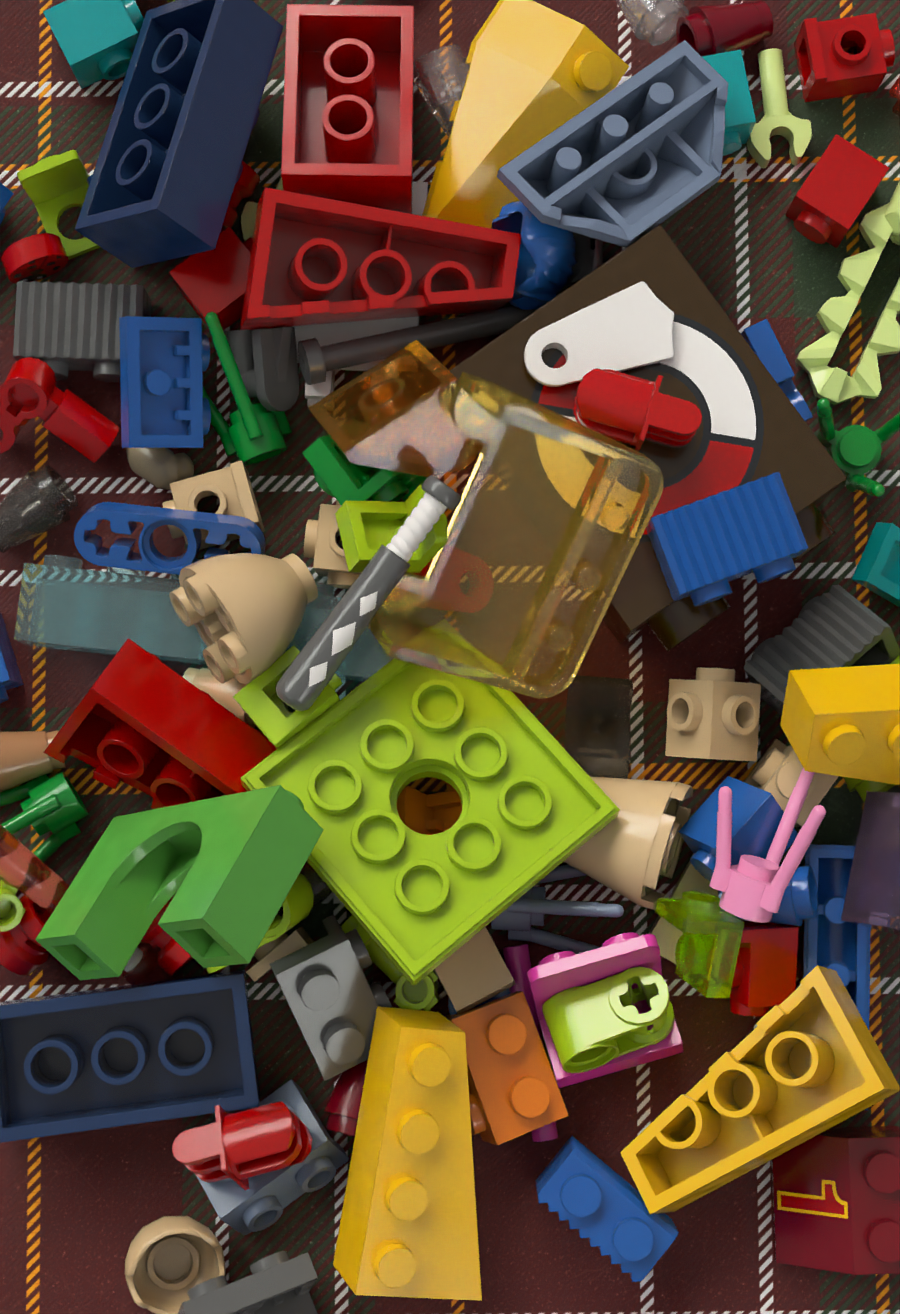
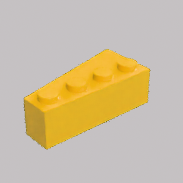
M377 1006L333 1261V1266L355 1295L482 1301L466 1038L464 1031L439 1012Z

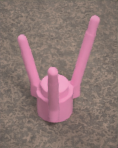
M802 768L766 858L744 854L741 855L739 863L732 866V790L727 786L720 788L717 812L716 865L709 886L723 891L719 906L726 912L745 920L760 923L770 922L773 913H778L785 889L826 815V810L821 805H817L812 809L779 867L815 772H808Z

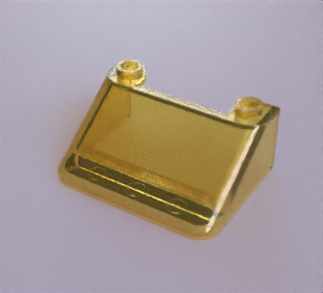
M462 371L450 401L451 417L456 426L465 435L485 443L463 490L462 500L455 509L448 524L447 542L434 556L426 576L406 572L367 627L387 655L392 658L534 698H550L563 692L574 680L662 495L663 475L658 465L646 455L500 385Z

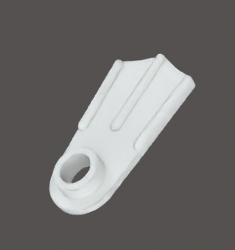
M641 281L535 332L528 340L524 351L526 369L537 382L550 387H559L580 382L585 374L596 368L622 372L670 360L674 355L672 339L674 312L655 296L645 282ZM550 348L558 349L564 354L566 363L560 368H550L543 362L542 353Z

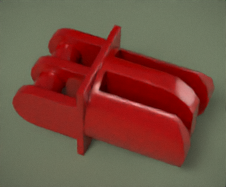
M598 368L591 370L583 376L577 388L573 415L580 427L593 434L635 446L633 453L636 454L639 453L645 439L670 447L680 448L686 446L691 442L702 421V414L697 405L690 401L659 393L663 378L661 375H658L654 382L615 370H601Z
M282 1101L234 1114H228L220 1105L214 1106L216 1122L185 1130L175 1138L172 1144L173 1156L202 1181L211 1183L231 1178L241 1188L248 1190V1178L303 1162L311 1152L313 1139L308 1127Z

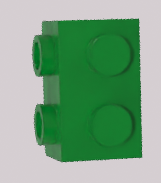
M378 422L319 437L302 453L313 467L314 478L318 485L328 495L336 498L341 506L345 501L398 502L402 499L405 502L419 485H423L431 473L446 461L439 450L405 459Z

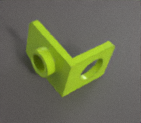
M76 150L46 157L35 165L17 173L20 184L37 209L46 233L60 237L69 260L100 247L86 237L72 240L64 237L59 231L58 223L62 213L71 207H82L89 187L87 178L90 175Z

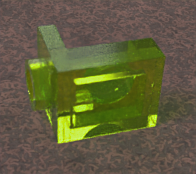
M685 891L682 893L681 899L658 898L655 912L683 932V935L677 941L675 949L677 964L675 974L706 998H729L744 922L723 910L719 906L720 899L708 893Z

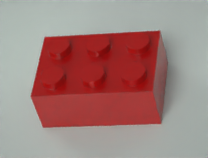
M287 4L281 164L283 191L412 214L414 6Z

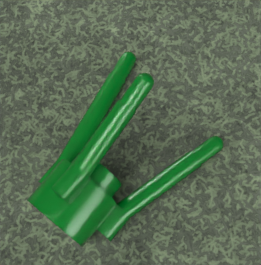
M214 312L207 313L205 320L238 407L237 411L229 415L232 423L230 427L203 388V397L208 399L210 405L211 425L219 435L227 457L237 455L238 460H242L245 466L273 458L288 449L284 436L291 434L292 430L285 411L267 412V409L261 403L252 405L219 318Z
M827 398L819 399L817 402V414L820 432L817 438L826 447V451L846 476L847 490L850 492L860 490L872 496H882L885 493V487L879 482L864 476L880 460L881 445L900 431V413L875 431L861 425L846 426L842 430L837 431L834 429L832 408Z
M60 772L52 778L45 774L26 784L0 792V807L30 797L21 803L22 813L0 824V841L30 824L40 836L50 830L53 833L22 863L25 876L11 875L9 877L10 882L14 883L17 887L38 869L64 842L81 833V829L76 822L89 815L79 794L64 772Z

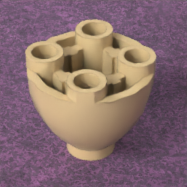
M237 553L213 556L182 568L179 575L180 587L169 594L172 606L180 620L187 627L195 625L200 637L206 644L207 648L203 649V657L213 676L223 684L232 678L240 683L248 684L265 672L287 650L303 619L306 605L318 598V589L305 563L293 553L282 559L262 554Z

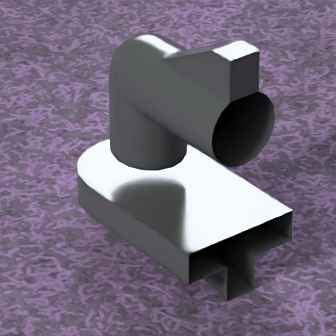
M295 327L224 331L249 398H258L262 406L269 411H286L291 409L299 395Z

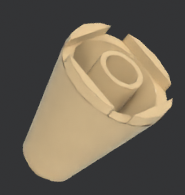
M591 777L620 810L614 820L563 862L637 905L657 911L665 897V894L654 891L656 890L659 875L669 878L673 877L684 842L678 831L690 818L691 809L679 806L680 800L683 801L693 796V788L680 782Z

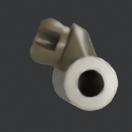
M126 448L131 470L158 489L171 490L170 483L191 478L194 475L193 462L185 453L174 454L168 448Z

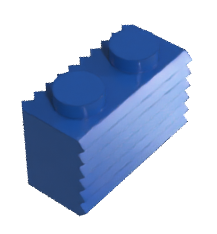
M779 472L654 516L646 526L647 534L656 553L661 571L665 576V581L673 601L691 596L694 607L733 593L729 581L754 573L759 584L796 570L792 558L800 556L808 549Z
M573 1136L567 1140L535 1180L538 1202L547 1203L549 1212L557 1211L559 1221L568 1220L570 1229H578L580 1238H588L591 1247L598 1246L601 1256L609 1255L611 1264H619L621 1272L629 1273L632 1282L642 1281L679 1233L668 1215L665 1213L650 1214L639 1191Z

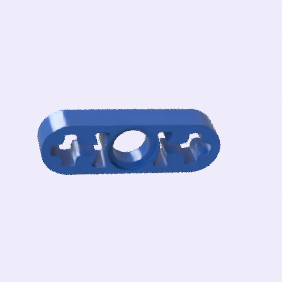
M102 502L92 506L81 517L74 530L75 546L81 556L92 564L105 567L180 575L182 568L199 561L196 555L202 542L200 529L209 531L205 543L225 544L230 534H236L240 536L241 546L251 548V552L244 553L264 555L265 538L257 524L248 518L233 515ZM105 519L110 521L112 532L131 535L137 528V522H142L144 527L138 541L140 553L133 552L136 539L117 538L110 548L102 546L101 536L91 534V530H95L102 520ZM162 525L178 527L187 537V551L178 557L163 555L154 545V530ZM209 547L204 554V559L229 554V552L222 548Z

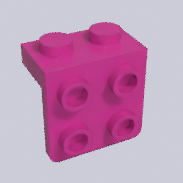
M623 933L606 940L602 947L579 954L572 951L553 953L543 958L538 966L531 968L527 972L535 1009L558 1088L683 1052V1042L674 1020L673 1029L666 1039L655 1045H649L614 1058L605 1065L581 1073H567L562 1068L542 1012V1005L555 994L573 987L589 985L624 972L629 968H650L662 976L660 948L655 935L646 934L639 936L637 933ZM634 983L631 987L635 989L638 988V985ZM646 1000L634 1003L639 1014L651 1010ZM653 1024L647 1026V1030L653 1029Z

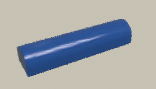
M810 844L805 853V866H811L815 874L818 891V916L815 919H804L803 978L817 965L837 971L869 1030L872 846Z

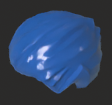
M521 201L511 202L502 207L499 217L493 220L491 229L521 234L514 294L509 303L523 310L541 308L556 297L561 289L567 285L568 279L574 274L572 267L577 261L575 257L576 242L573 232L540 222Z

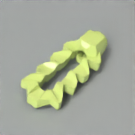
M900 181L890 202L865 214L858 227L871 249L847 257L841 263L837 277L848 293L842 297H831L816 314L827 334L801 350L795 360L808 373L814 395L820 399L827 398L833 405L854 397L877 398L882 389L877 356L900 352V325L896 321L897 314H900L899 278L852 376H848L847 371L838 367L831 368L827 366L888 239L890 238L893 243L900 245Z

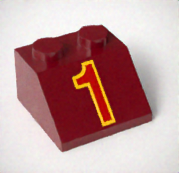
M899 1126L831 1127L771 1160L774 1260L776 1263L852 1275L900 1274Z

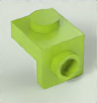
M419 485L405 502L345 501L335 515L349 572H362L382 544L386 546L391 542L392 537L398 533V529L404 525L406 518L417 507L419 500L424 497L425 491L422 490V485ZM445 513L440 515L438 522L433 525L432 530L426 534L424 541L413 552L412 557L408 561L411 566L406 573H420L445 546L448 531Z

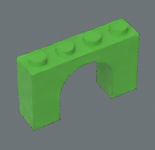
M281 785L116 816L106 828L35 940L79 980L119 977L157 914L173 897L158 925L203 968L248 964L324 829L304 810L302 801L292 792L285 790Z

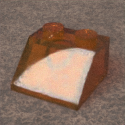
M417 339L308 407L314 419L347 460L354 464L424 477L433 475L438 479L447 472H456L467 467L475 460L477 453L493 444L459 380Z

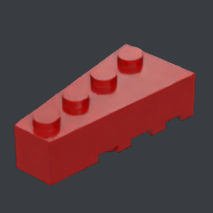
M265 187L257 204L240 330L483 312L499 309L513 298L521 234Z
M128 638L43 753L62 763L71 755L96 768L93 772V779L115 790L122 781L150 795L153 798L151 808L158 809L247 791L242 786L240 778L277 749L260 731L250 727L217 703L208 693L195 687L162 663L157 656L147 652Z

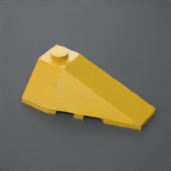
M499 0L471 42L465 63L470 65L461 98L455 101L449 119L450 122H453L443 161L436 164L422 216L492 228V222L495 218L499 217L503 206L511 202L520 201L497 178L498 170L615 89L629 68L617 54L585 25L533 0Z

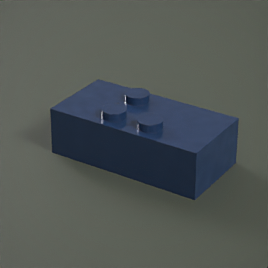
M176 0L148 10L75 230L131 268L215 250L234 186L242 174V160L251 131L259 118L260 101L284 26L252 0Z
M245 970L0 1002V1143L215 1113L214 1106L220 1105L225 1111L259 1107L260 1091Z

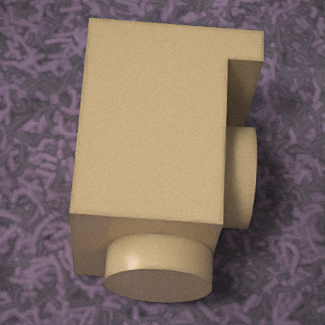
M242 460L230 463V467L170 483L173 499L162 503L163 508L198 512L197 506L200 499L214 495L220 500L219 509L215 514L248 518L257 524L262 532L265 531L250 476ZM168 525L172 538L184 536L188 546L187 537L184 532L176 526ZM200 529L202 542L199 550L217 545L205 543L209 531ZM230 534L226 542L240 539V536Z
M774 739L744 782L771 793L784 812L803 766L791 745L786 746L778 739ZM822 773L814 774L794 827H802L805 824L812 809L819 805L839 776Z

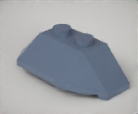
M684 40L498 170L497 178L540 222L627 248L718 182L722 171L728 82Z

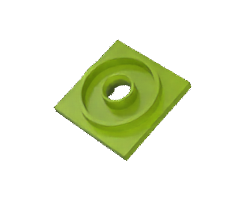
M446 619L437 624L240 778L242 786L247 791L281 785L285 790L292 792L302 801L304 810L324 829L307 862L413 987L618 816L620 810ZM426 777L438 778L449 783L458 793L462 804V811L456 823L448 830L432 835L421 834L407 827L401 820L396 806L400 793L408 784Z

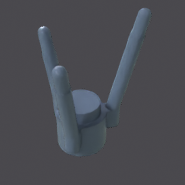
M569 864L560 865L537 884L586 876V874ZM533 886L491 921V926L495 930H508V940L530 941L557 950L572 951L579 954L600 947L531 927V925L544 926L545 914L621 917L624 909L619 904L545 899L546 887Z

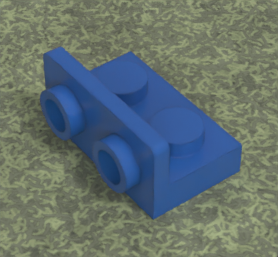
M137 316L119 318L122 448H203V435H206L210 428L211 410L208 399L203 397L202 372H205L209 365L210 345L207 335L202 333V318Z

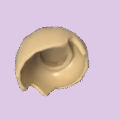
M163 1216L142 1227L131 1241L125 1259V1278L134 1302L155 1314H178L181 1304L190 1300L187 1293L188 1290L209 1279L225 1276L226 1273L223 1250L218 1239L209 1227L189 1216Z

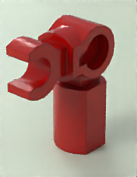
M31 357L19 359L13 364L5 382L0 386V429L3 433L0 438V453L8 451L14 445L21 426L26 425L30 419L37 417L43 420L41 425L93 463L106 452L119 432L120 427L70 390L66 389L63 392L57 388L53 369L40 359Z

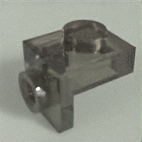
M572 675L569 678L564 717L563 748L591 777L628 779L630 766V710L633 697V682L630 679Z

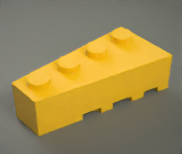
M900 664L789 670L780 726L805 771L900 785Z
M817 965L800 981L801 985L780 1005H775L756 1023L758 1026L731 1052H725L708 1068L709 1072L689 1092L681 1094L620 1152L650 1214L675 1212L900 1091L899 1084L837 971Z

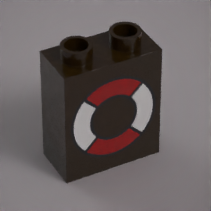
M661 225L446 373L447 404L620 644L648 625L668 652L731 607L724 597L694 607L691 596L673 601L665 581V576L661 571L656 553L647 534L646 526L652 517L779 472L808 545V549L798 557L792 558L793 562L799 560L835 533L816 505L822 502L846 480V476ZM643 281L655 296L674 312L672 331L674 355L670 360L622 371L621 373L654 382L658 375L663 376L659 393L696 404L701 411L702 421L691 442L686 446L680 448L670 447L645 439L639 453L636 454L633 453L635 448L633 445L593 434L580 427L573 415L574 400L580 382L559 387H550L537 382L526 369L524 351L528 340L538 330ZM555 348L547 349L541 355L545 365L550 368H560L566 363L564 354Z

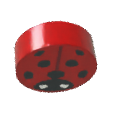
M50 233L36 234L23 238L10 245L1 256V261L9 281L15 284L19 281L33 282L47 278L64 268L69 261L60 237Z

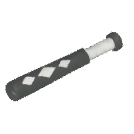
M430 475L422 485V490L425 491L424 497L419 500L417 507L406 518L404 525L398 529V533L392 537L389 544L386 546L382 544L359 577L276 685L277 696L291 708L297 711H305L313 705L389 594L411 566L408 561L412 557L413 552L418 549L419 544L424 541L426 534L432 530L433 525L438 522L440 515L447 508L453 511L460 504L462 497L433 475Z

